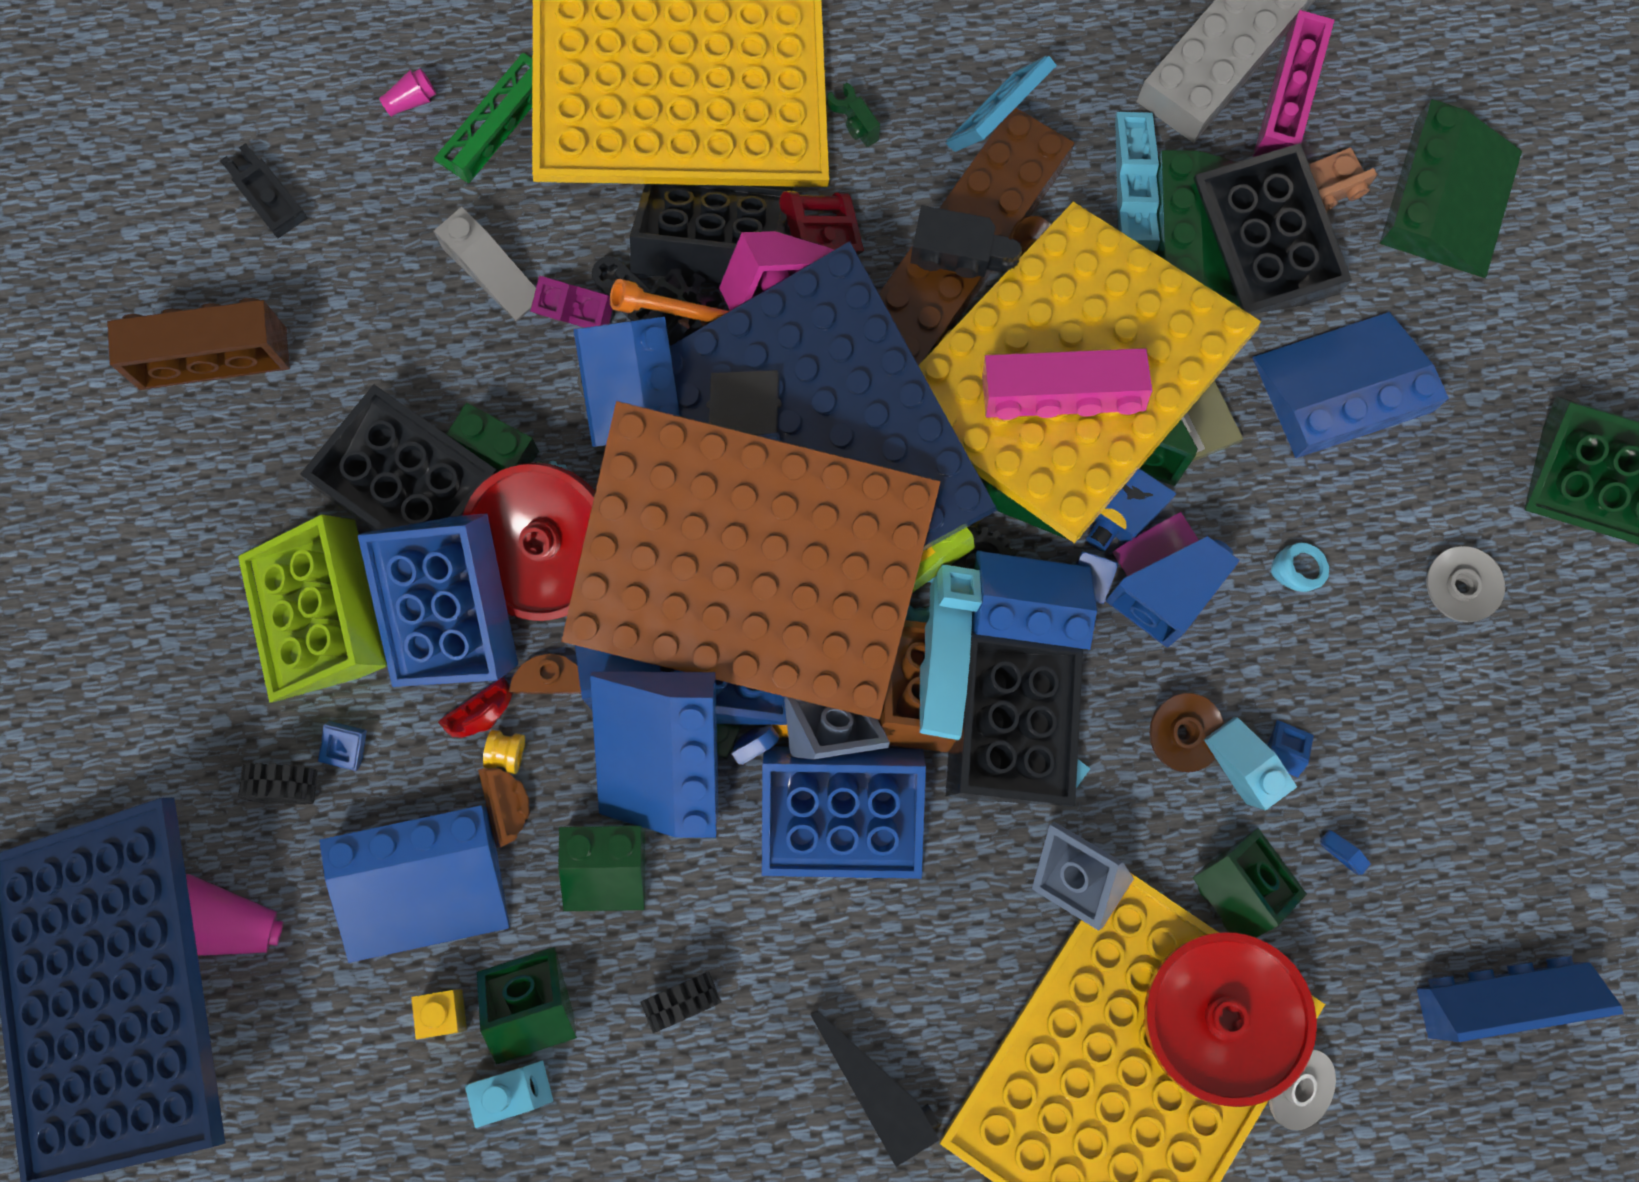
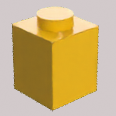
M462 989L411 997L416 1040L467 1031Z

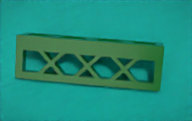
M525 53L518 57L434 157L437 163L468 184L532 109L533 59ZM524 64L529 66L530 68L527 70V72L522 76V78L518 82H516V74L519 72V70L524 66ZM512 80L513 87H506ZM507 94L496 109H494V100L498 95ZM490 106L491 113L483 114ZM486 120L472 136V126L477 121ZM466 133H467V134H468V140H463V141H461V139H462V138L466 135ZM463 147L452 161L446 159L454 148Z

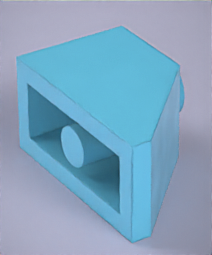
M1233 717L1203 739L1247 805L1267 810L1297 788L1276 753L1238 717Z

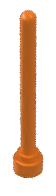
M617 279L610 293L611 308L625 313H631L634 310L638 311L640 308L711 323L730 312L645 293L641 287H638L636 282L624 279Z

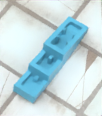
M1117 112L1115 126L1118 229L1150 251H1157L1160 242L1157 221L1159 195L1156 178L1159 160L1153 113Z
M934 577L930 585V618L925 625V659L920 666V733L959 740L962 735L967 696L972 611L939 606L937 577Z

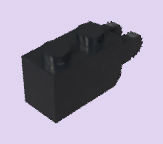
M921 205L910 263L917 264L920 268L928 271H937L939 269L954 271L957 275L965 278L985 277L986 270L1007 272L1014 269L1018 265L1017 263H1019L1018 259L1022 253V246L1013 238L1009 239V237L994 235L996 226L990 218Z

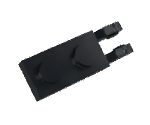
M245 143L239 149L245 160L251 163L250 167L240 173L233 160L227 156L221 159L220 162L233 177L231 180L278 239L308 217L263 159L259 160Z

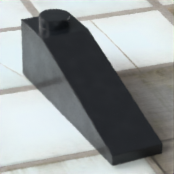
M818 1010L812 1013L813 1021L896 1167L938 1142L939 1138L934 1130L941 1125L929 1104L927 1103L920 1107L912 1095Z

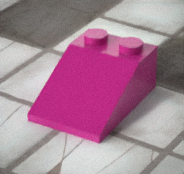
M776 231L742 232L719 289L731 311L834 251V249Z

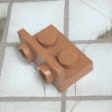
M1351 147L1309 164L1326 212L1334 208L1338 204L1337 201L1348 197L1349 201H1355L1366 195L1370 191L1369 186L1378 175L1374 168L1364 172Z

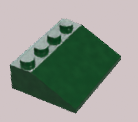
M1431 99L1416 120L1379 244L1486 278L1522 150L1469 111Z
M1162 150L1158 158L1159 167L1156 174L1159 195L1157 221L1160 238L1156 254L1233 304L1240 306L1193 179L1197 174L1237 162L1202 151Z
M1556 396L1542 429L1524 510L1639 545V420Z

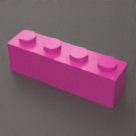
M1302 10L1298 11L1285 38L1253 157L1302 142L1334 19Z
M1146 348L985 355L982 381L986 418L998 417L1002 420H1010L1018 416L1052 418L1063 414L1093 416L1098 413L1110 412L1130 415L1139 411H1146L1152 393Z

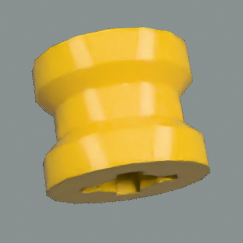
M492 729L488 734L484 748L483 767H502L508 773L517 774L525 747V736L517 733L513 736H505L500 730Z

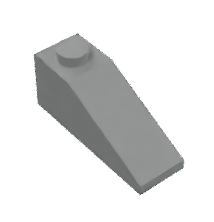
M460 207L434 230L442 249L516 322L531 310L536 290L535 286L489 233L465 209Z

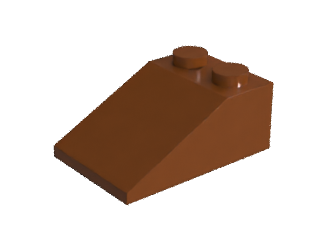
M905 620L882 713L878 721L890 742L889 746L949 752L956 740L920 733V666L925 659L926 623Z

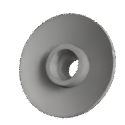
M1468 546L1450 548L1433 560L1427 572L1426 586L1431 601L1441 613L1459 622L1483 620L1492 615L1503 601L1505 595L1503 573L1495 560L1479 549ZM1456 581L1465 583L1467 587L1466 593H1460L1455 586Z
M1313 1049L1310 1060L1300 1077L1282 1094L1269 1100L1271 1113L1280 1125L1290 1130H1303L1315 1124L1325 1114L1333 1099L1336 1086L1335 1069L1329 1057L1323 1052Z

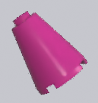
M186 874L198 956L267 953L270 945L278 946L283 921H277L276 911L191 874Z

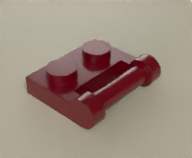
M784 191L781 194L779 201L780 209L787 216L791 236L834 250L850 241L857 255L864 251L852 199L848 193L836 192L832 196L799 195L796 191ZM804 210L832 211L837 216H805Z

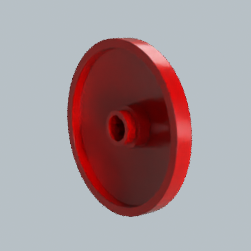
M525 463L501 470L490 476L475 490L462 515L488 514L507 611L509 615L521 619L546 621L562 618L568 614L596 491L581 477L562 467L546 463Z
M1227 932L1213 933L1194 938L1180 945L1159 965L1150 981L1145 997V1031L1148 1043L1158 1064L1180 1088L1201 1100L1228 1107H1245L1261 1104L1277 1097L1291 1087L1300 1077L1314 1049L1317 1031L1316 1011L1305 979L1296 966L1277 948L1249 935Z

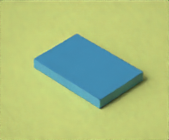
M1044 56L1014 71L946 140L947 146L956 152L984 140L1057 66L1051 57Z

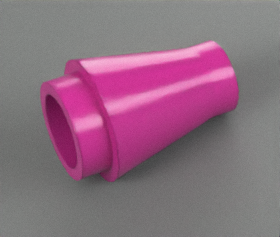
M419 68L414 72L410 69L379 99L387 113L392 117L397 113L430 103V98L437 93L426 74Z

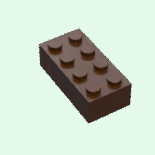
M245 298L235 304L220 305L208 303L201 305L199 309L184 311L180 309H165L160 314L147 316L127 314L122 319L107 321L110 365L139 390L290 369L287 329L264 300Z

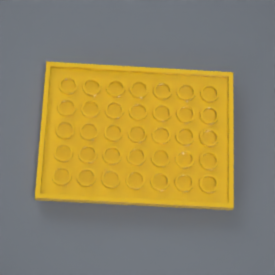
M533 0V182L828 187L829 163L822 1Z
M1072 202L1018 259V265L1014 269L1008 270L918 366L978 475L1075 544L1255 334L1261 321L1080 205ZM1147 349L1152 393L1146 411H1139L1130 415L1110 412L1098 413L1093 416L1063 414L1052 418H1041L1039 416H1018L1010 420H1002L998 417L986 418L982 381L985 355Z
M1132 873L1130 874L1134 880L1102 929L1098 931L1081 919L1078 920L938 1141L940 1145L993 1182H1221L1268 1103L1266 1101L1252 1106L1228 1107L1201 1100L1174 1083L1158 1064L1148 1043L1144 1024L1145 997L1150 981L1162 961L1177 947L1194 938L1219 932ZM1312 996L1317 1019L1326 1004Z

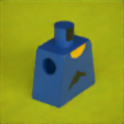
M1138 469L1094 520L1096 524L1086 537L1087 542L1100 551H1106L1115 537L1124 543L1132 541L1166 508L1176 493L1141 469Z

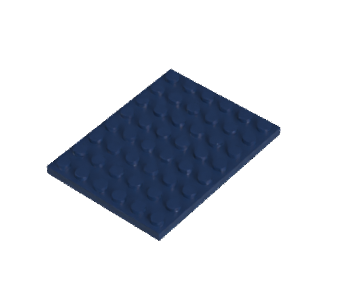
M850 241L670 346L679 414L681 417L758 436L778 432L779 439L782 442L940 480L923 551L997 511L993 500Z
M174 797L158 798L0 852V1016L21 1182H64L226 1144Z

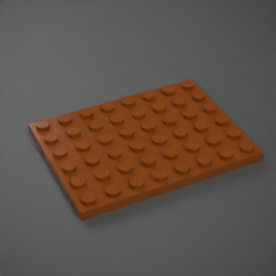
M616 401L561 642L683 672H715L716 680L880 720L941 481Z

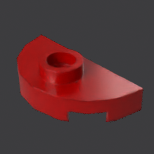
M504 677L441 718L438 721L439 725L449 736L457 738L489 730L508 707L512 693L509 692L510 686Z

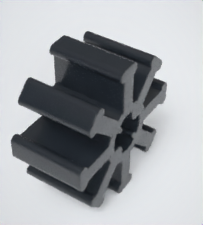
M679 268L671 269L666 277H661L648 292L717 308L722 302L719 293L716 291L713 294L703 296L699 293L700 286L705 282V278L694 273L686 283ZM650 310V313L645 317V319L665 317L669 347L679 339L682 340L710 323Z

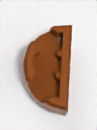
M550 653L534 656L523 663L513 675L509 692L512 694H581L578 666L565 656Z
M478 769L495 846L500 848L514 841L523 829L525 820L528 819L530 814L529 797L524 785L511 774L502 771V769Z

